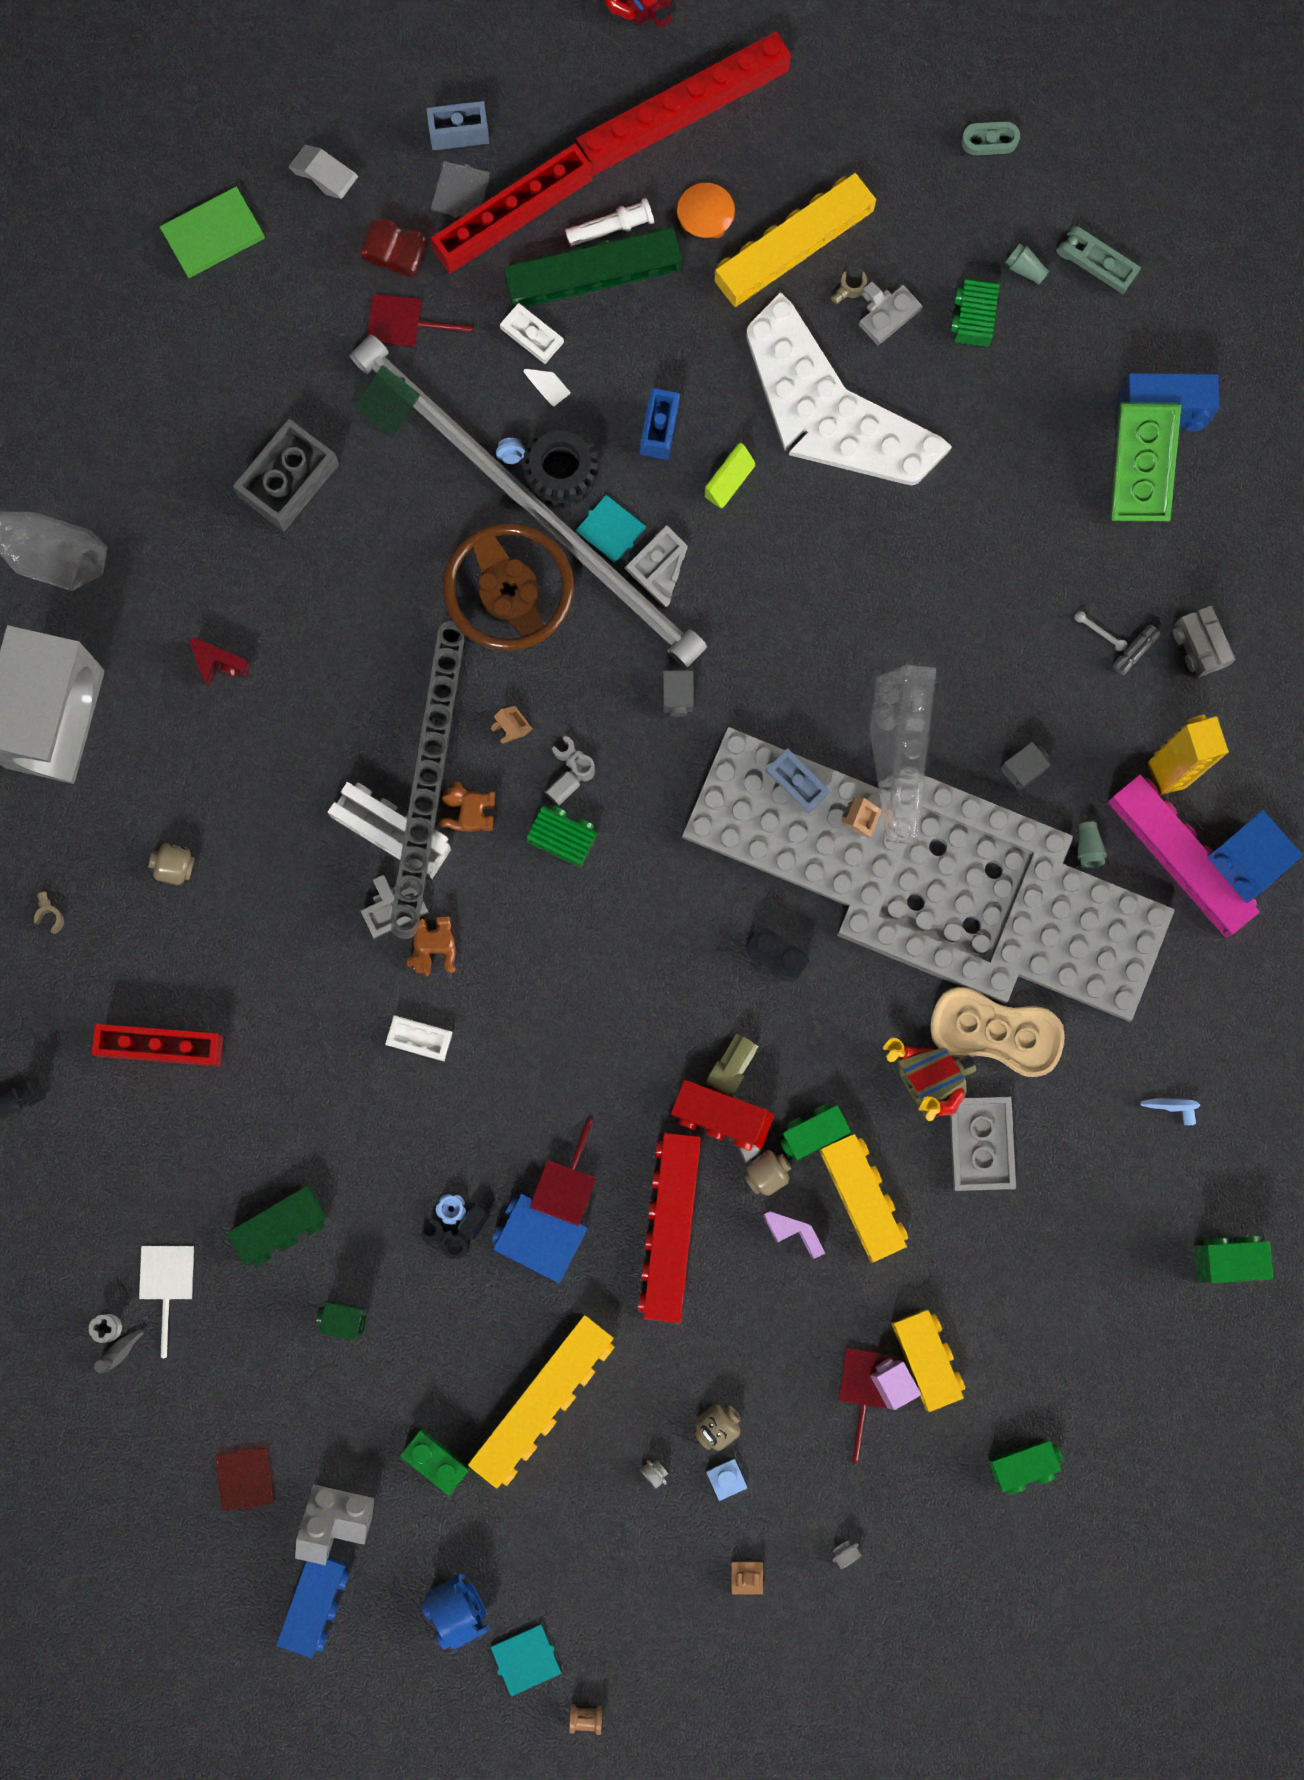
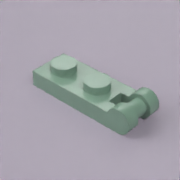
M1073 226L1067 234L1068 239L1066 242H1061L1056 249L1059 256L1073 261L1124 295L1140 272L1141 267L1082 228ZM1077 244L1085 246L1082 252L1075 248Z

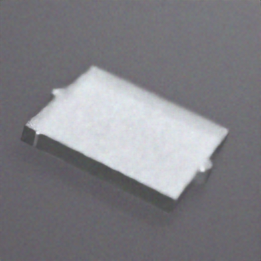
M444 161L431 210L450 214L452 218L465 216L483 203L490 172L470 168L468 164L461 166Z

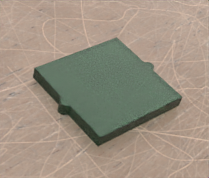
M382 365L355 408L370 419L371 425H377L390 437H393L421 395L405 383L404 377H398L385 365Z

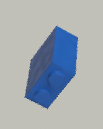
M1262 810L1212 852L1207 859L1241 898L1248 903L1267 889L1303 855L1266 812Z
M521 1194L519 1199L513 1197L505 1213L510 1216L505 1227L499 1225L491 1240L496 1243L493 1250L560 1283L588 1228L581 1224L578 1227L531 1209L532 1199Z

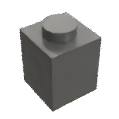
M663 671V713L670 712L672 717L687 716V712H693L694 708L693 671Z
M1031 742L1006 761L1000 769L1019 792L1051 766L1048 761L1050 757L1040 745L1036 746Z

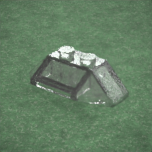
M0 511V555L16 574L71 591L103 575L108 546L91 530L35 512Z

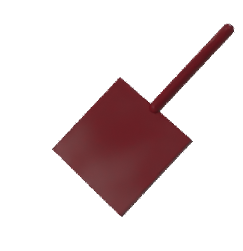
M373 294L367 337L372 334L382 344L415 347L418 327L472 332L473 327L419 321L422 299Z
M588 1118L569 1168L547 1160L530 1208L578 1227L596 1181L594 1177L575 1171L593 1123L592 1118Z
M846 1348L838 1401L860 1404L852 1462L857 1464L866 1406L889 1409L870 1375L877 1371L876 1366L890 1358L894 1362L897 1360V1356Z

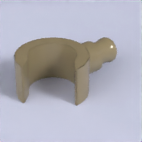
M844 271L840 281V288L831 297L833 303L838 304L846 297L856 298L861 296L863 288L867 284V276L864 272L861 277V286L851 288L846 284V272Z
M40 892L37 894L39 909L34 915V923L38 925L46 913L53 912L56 915V923L53 925L51 933L56 934L64 925L63 914L51 906L47 892Z

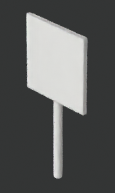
M141 1246L139 1299H163L161 1358L163 1359L167 1357L169 1299H192L194 1246Z

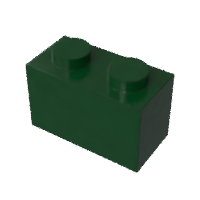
M334 1301L326 1302L325 1306L319 1307L315 1325L320 1326L319 1334L358 1341L363 1337L369 1309Z

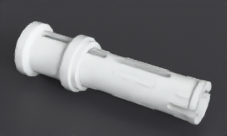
M643 198L640 203L626 208L623 205L619 206L615 213L578 226L566 228L565 232L570 247H574L580 243L608 235L615 231L629 232L632 227L646 222L653 224L654 219L647 198Z

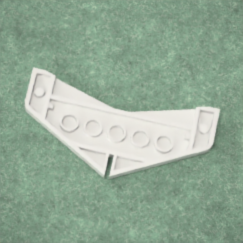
M779 293L749 324L746 338L784 451L803 432L806 434L794 446L789 455L907 485H915L951 450L952 446L942 437L846 390L795 307L782 293Z

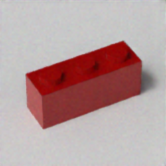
M686 1080L682 1084L671 1115L680 1119L678 1125L695 1131L697 1126L707 1129V1136L723 1141L724 1136L734 1139L733 1145L747 1151H751L752 1146L762 1149L774 1118V1114L766 1109Z

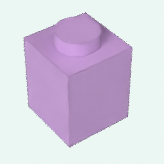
M892 1358L878 1364L876 1366L877 1371L870 1375L889 1409L896 1410L921 1395L903 1361L895 1360L893 1362Z

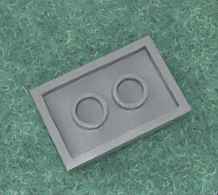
M1011 1097L964 1098L956 1113L950 1115L953 1191L1016 1189Z

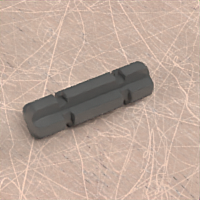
M1148 625L1142 631L1141 636L1139 635L1123 652V656H1120L1113 663V668L1119 674L1125 675L1133 666L1132 664H1135L1151 644L1158 639L1161 634L1160 631L1153 625Z

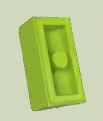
M738 443L705 487V498L719 508H723L755 467L754 459L742 443Z

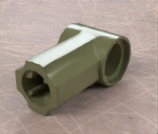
M736 1034L721 1061H717L705 1085L719 1093L733 1097L745 1076L743 1075L745 1069L750 1064L759 1046L749 1039Z

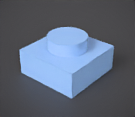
M734 1458L706 1471L719 1501L747 1489Z

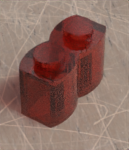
M386 219L381 221L373 220L360 249L361 259L373 265L390 269L397 274L416 279L428 250V242L424 239V235L416 230L410 229L407 232L399 230L392 221Z

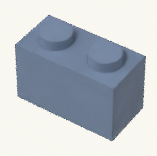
M484 101L426 108L432 151L490 144Z

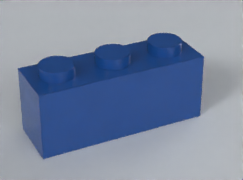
M328 1556L326 1565L306 1561L276 1646L309 1658H313L317 1651H323L329 1633L324 1632L328 1620H334L339 1607V1602L335 1601L338 1589L344 1591L350 1576V1572L346 1571L348 1562L332 1556Z

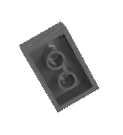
M288 419L233 485V488L241 500L284 532L339 466V463L333 451L292 420Z

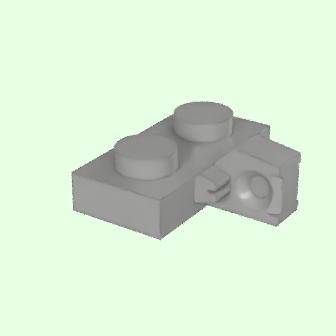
M871 282L863 288L862 296L869 302L867 309L870 313L860 320L859 326L879 346L920 312L922 305L904 285L891 295L888 290L882 292Z
M384 875L373 880L379 892V895L373 897L376 904L361 910L374 939L392 931L391 913L396 887L391 889ZM411 887L401 892L406 898H413L418 894ZM422 902L420 917L429 913L424 902ZM405 916L400 917L396 922L399 926H402L412 921V919Z

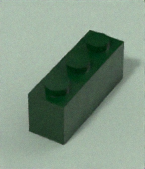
M306 1186L226 1234L244 1266L253 1264L256 1268L271 1259L269 1254L280 1248L283 1252L298 1243L296 1238L307 1232L310 1236L325 1227L323 1222L329 1219L312 1187Z

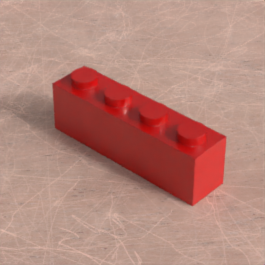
M95 1024L92 1055L100 1058L220 1067L223 1036L217 1033Z

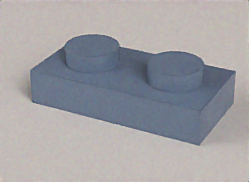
M786 749L766 769V772L807 814L830 793V790L789 749Z

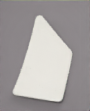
M524 369L526 376L552 406L557 405L571 393L553 372Z

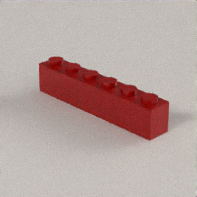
M574 143L432 236L433 252L448 273L451 274L591 182L592 165L576 143Z
M664 1133L663 1140L657 1139L655 1157L661 1158L660 1170H654L652 1188L658 1189L656 1201L650 1200L648 1219H654L653 1232L647 1231L645 1250H651L649 1263L643 1262L641 1281H647L646 1294L640 1293L638 1312H644L643 1319L681 1323L701 1137Z

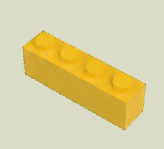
M853 1134L820 1149L819 1152L870 1262H875L906 1248L904 1240L908 1239V1235L902 1223L896 1224L891 1212L895 1211V1207L888 1194L883 1195L878 1184L882 1183V1179L877 1168L869 1166L865 1157L869 1155V1151L862 1138L857 1139L856 1135Z

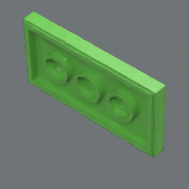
M1120 402L1110 519L1112 521H1170L1181 404L1179 402Z

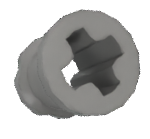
M113 1314L98 1315L89 1324V1334L94 1341L99 1343L112 1342L122 1332L121 1320ZM107 1322V1326L112 1327V1331L104 1335V1331L100 1330V1324Z

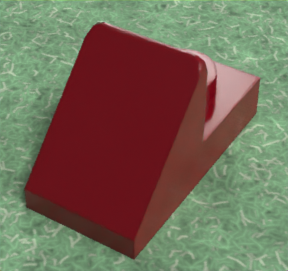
M194 637L191 638L190 644L202 678L208 687L219 666L221 667L220 671L230 677L236 678L237 674L245 678L247 677L251 668L247 660Z

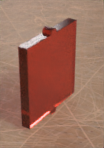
M241 1448L236 1453L215 1456L222 1511L240 1508L250 1510L252 1506L274 1503L267 1448L249 1451Z

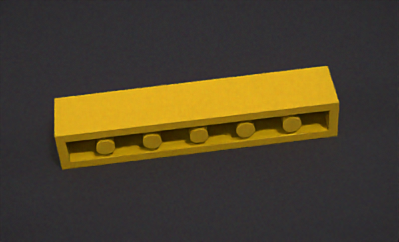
M856 173L849 178L846 176L840 178L832 186L833 189L825 194L822 192L817 194L809 202L810 205L802 210H794L787 216L784 223L779 226H771L764 232L761 239L755 243L754 241L746 243L740 249L739 254L732 259L727 257L717 265L714 281L734 307L743 303L874 211L876 198Z
M1200 715L1187 720L1188 724L1181 726V731L1174 733V737L1168 739L1167 744L1160 746L1161 749L1154 752L1155 756L1147 764L1153 782L1158 789L1157 794L1159 796L1187 788L1229 753L1217 716L1207 719L1206 715Z
M584 1315L468 1466L496 1489L501 1483L507 1487L518 1473L514 1468L521 1458L527 1461L538 1447L533 1443L540 1433L546 1436L557 1422L553 1419L556 1412L560 1408L566 1411L576 1398L572 1392L580 1383L585 1386L594 1375L595 1371L591 1368L598 1358L604 1362L615 1348L611 1344L614 1337Z

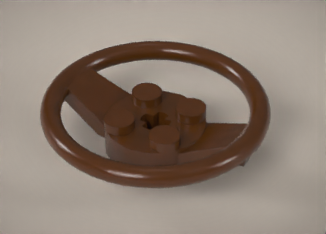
M517 523L494 524L468 536L450 557L443 578L444 602L455 625L474 642L496 650L512 651L525 649L547 639L565 620L574 595L572 569L562 549L545 533L533 527ZM517 535L531 539L543 546L556 561L562 579V595L556 612L545 625L536 607L539 586L534 573L528 566L522 564L521 561L517 559L510 560L495 538L496 536ZM472 548L482 573L479 581V593L484 610L491 618L508 622L521 636L520 638L503 639L489 636L472 626L462 614L455 595V578L462 560ZM506 587L516 589L514 590L515 595L513 597H510L508 594L502 595L501 593L504 592Z

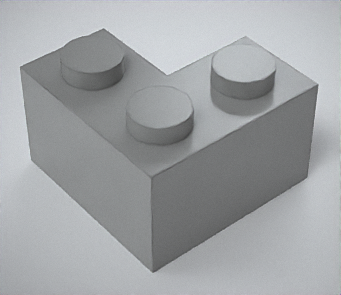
M313 1484L296 1539L295 1559L326 1565L334 1538L365 1545L373 1515L374 1498Z

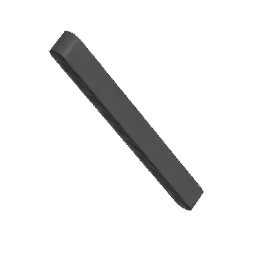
M453 621L444 622L439 627L398 870L391 913V930L396 937L401 939H409L417 933L464 649L465 634L460 631ZM447 635H454L458 638V640L455 642H448L444 639V637ZM443 662H449L454 667L450 670H444L439 665ZM446 690L449 692V695L445 698H440L435 695V692ZM439 717L442 718L445 721V723L440 726H435L430 722V720L432 718ZM430 745H435L441 751L436 754H430L425 749ZM425 773H430L436 779L433 782H424L420 777ZM425 801L432 807L427 811H421L416 808V805L419 802ZM416 830H422L427 836L422 840H417L411 836V833ZM410 859H418L422 862V866L412 869L407 866L406 862ZM411 887L418 894L413 898H406L401 892L405 888ZM406 916L411 918L413 924L409 927H400L396 922L400 917Z

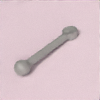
M1083 611L1075 613V620L1077 622L1085 623L1115 645V649L1118 652H1123L1127 649L1128 644L1125 640H1117L1086 618V614Z

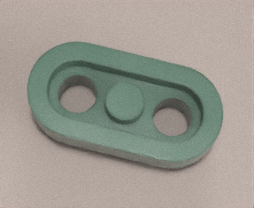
M1011 122L974 123L964 130L961 143L963 149L971 155L1008 154L1013 152L1018 146L1020 131ZM1000 138H1007L1009 142L1002 143ZM977 139L980 141V144L975 145L971 140Z

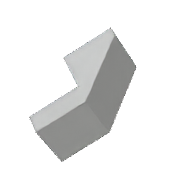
M304 145L288 166L295 175L312 179L325 195L339 199L343 198L358 178L355 172L321 148Z

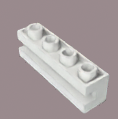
M347 782L341 791V798L337 803L334 802L328 811L330 817L400 860L407 816L404 817L395 812L398 807L388 800L382 798L379 802L371 797L372 791L362 784L357 783L353 786ZM416 830L411 833V836L414 839L422 840L427 834L422 830ZM434 830L427 871V877L433 879L451 851L450 845L446 843L448 838ZM410 859L406 862L407 865L414 869L422 866V862L418 859Z

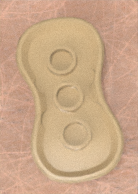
M956 987L944 992L937 1001L931 1018L932 1039L939 1049L946 1048L950 1055L962 1058L970 1055L971 1057L985 1056L994 1058L1015 1072L1028 1077H1039L1051 1072L1057 1065L1064 1046L1063 1024L1053 1012L1038 1006L1006 1007L993 1002L981 992L969 987Z

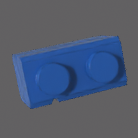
M651 389L640 443V455L669 460L679 409V393Z

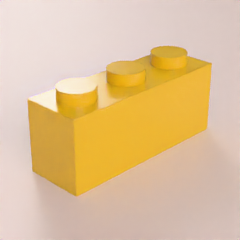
M925 1309L892 1322L891 1325L912 1378L921 1393L920 1398L925 1410L931 1412L963 1399L961 1391L965 1390V1385L959 1372L954 1373L950 1361L954 1360L947 1342L942 1344L938 1332L942 1331L936 1314L930 1315L929 1310Z

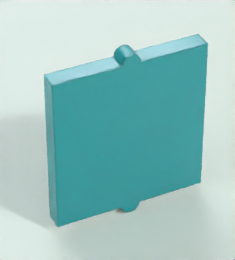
M606 495L593 511H588V517L575 532L616 564L628 549L634 547L633 543L645 530L646 526Z
M542 1624L491 1646L499 1667L497 1673L502 1675L510 1696L561 1674L553 1653L554 1646L549 1644Z

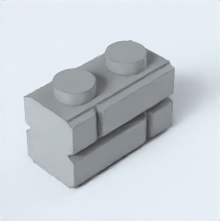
M1212 606L1183 616L1174 624L1173 634L1175 640L1179 645L1183 644L1187 653L1185 656L1186 665L1191 672L1195 671L1197 678L1228 667L1236 660Z

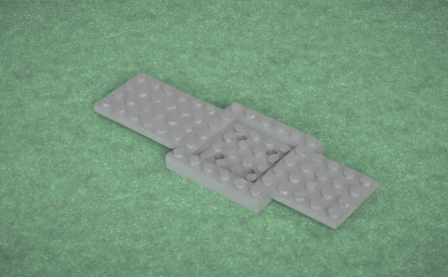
M730 727L727 728L682 838L849 906L837 936L960 987H969L977 990L989 999L1001 1004L1008 1002L1019 976L1128 1022L1132 1021L1175 909L1063 864L1073 839L1072 835L908 768L904 770L895 794H891L794 754L830 790V793L807 814L766 772V769L785 750ZM856 796L867 799L882 810L871 837L860 835L841 821L842 817L847 818L851 809L847 805L849 802H853ZM938 840L945 845V853L943 855L935 856L930 852L929 844L932 841ZM989 863L997 864L1001 869L1000 877L997 879L989 878L985 873V866ZM909 896H920L924 903L923 908L919 911L911 910L907 905ZM966 918L977 920L979 923L977 933L969 934L964 930L963 921Z

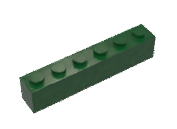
M661 227L652 230L649 234L640 236L630 234L623 237L622 240L614 242L600 241L594 244V246L584 249L574 247L558 255L544 254L536 260L528 262L524 260L514 261L509 266L504 267V273L512 308L514 309L518 303L526 308L681 272L682 257L674 228L666 229Z

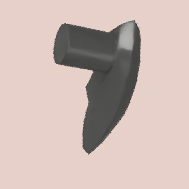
M139 1329L114 1343L104 1353L101 1360L95 1362V1371L99 1374L104 1373L120 1364L144 1332Z

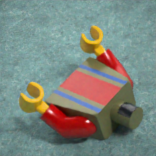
M890 1038L883 1046L884 1050H890L886 1056L889 1062H894L897 1058L901 1060L899 1061L900 1078L925 1119L932 1121L935 1116L955 1114L967 1093L965 1076L976 1072V1066L971 1056L967 1055L954 1061L946 1048H915L903 1045L897 1038Z

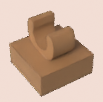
M516 706L501 709L494 716L497 722L491 727L492 731L503 728L506 732L505 737L500 740L502 744L524 737L532 730V727Z
M856 796L854 801L849 802L847 805L851 808L847 818L842 817L841 821L860 835L871 837L882 810L867 799Z
M731 1561V1594H763V1561Z

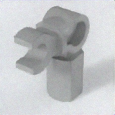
M567 736L563 738L564 743L568 745L567 751L560 752L555 746L552 748V751L557 759L567 761L566 765L571 771L564 772L545 790V794L557 806L564 802L580 786V781H589L595 775V765L592 758L584 755L581 751H576L573 740Z

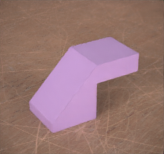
M773 1212L763 1214L776 1242H780L799 1232L812 1259L825 1254L811 1225Z

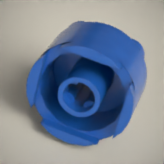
M461 1573L426 1592V1601L421 1603L423 1614L429 1621H433L438 1630L435 1635L439 1645L444 1650L448 1647L456 1650L490 1631V1623L484 1625L482 1617L487 1615L484 1604L472 1583L470 1582L465 1585L462 1582L466 1576Z

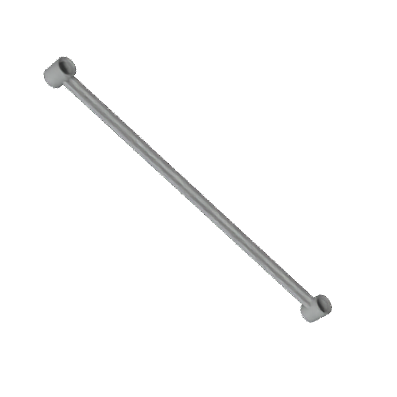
M370 334L349 354L352 361L363 372L368 374L373 369L666 640L671 645L667 650L668 653L680 666L687 669L707 648L706 643L691 629H687L685 633L679 630L385 357L389 352L375 336Z

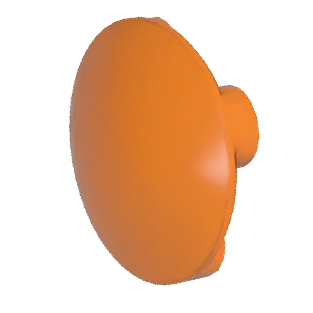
M699 183L691 186L682 194L678 202L677 214L680 226L684 231L697 237L720 238L730 227L734 219L735 205L732 197L724 188L713 183Z

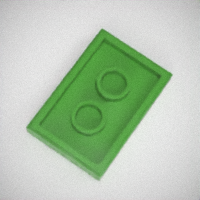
M237 186L160 226L162 233L188 279L265 239L261 228Z

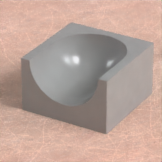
M7 625L0 649V765L5 769L75 784L105 672L79 641Z

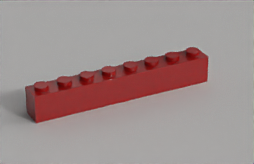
M776 31L577 137L576 145L592 165V176L788 72L791 54Z

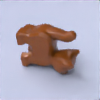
M456 781L444 789L441 802L452 807L461 806L458 820L447 817L440 819L438 822L440 828L449 827L455 831L470 833L480 830L493 831L494 817H485L483 809H494L495 792L490 791L488 794H482L476 791H467L460 782Z
M450 917L436 918L435 925L437 928L432 931L428 930L426 920L421 919L419 921V927L413 940L414 951L406 959L407 967L412 968L417 974L429 976L432 966L430 954H444L445 970L448 973L455 972L456 947L455 939L451 933Z

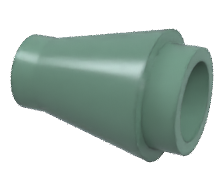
M1020 243L1005 261L1010 266L1009 270L1034 281L1038 285L1049 272L1028 246H1022Z
M1081 823L1079 825L1077 860L1081 861V866L1084 868H1095L1104 865L1107 853L1097 829V823Z

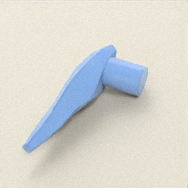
M1155 1098L1141 1101L1140 1103L1141 1106L1154 1109H1165L1170 1112L1182 1111L1184 1125L1196 1124L1194 1109L1200 1106L1197 1101L1183 1098Z

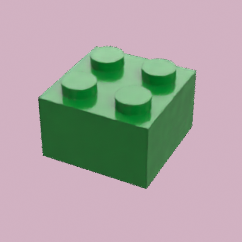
M1260 1236L1233 1237L1234 1243H1229V1237L1203 1239V1245L1194 1246L1197 1283L1273 1279L1270 1241L1260 1242Z

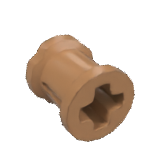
M571 1704L569 1734H574L575 1731H595L596 1735H601L602 1705H598L597 1708H577L576 1704Z

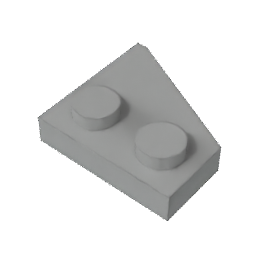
M666 525L625 569L666 608L670 604L671 595L688 546Z

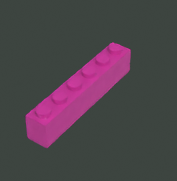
M1139 775L1110 799L1108 804L1225 938L1232 936L1260 912L1256 907V900L1252 899L1246 903L1207 859L1213 851L1208 846L1203 847L1196 839L1197 833L1189 824H1183L1176 816L1178 813L1175 807L1169 801L1161 799L1156 793L1158 789L1150 779H1144Z

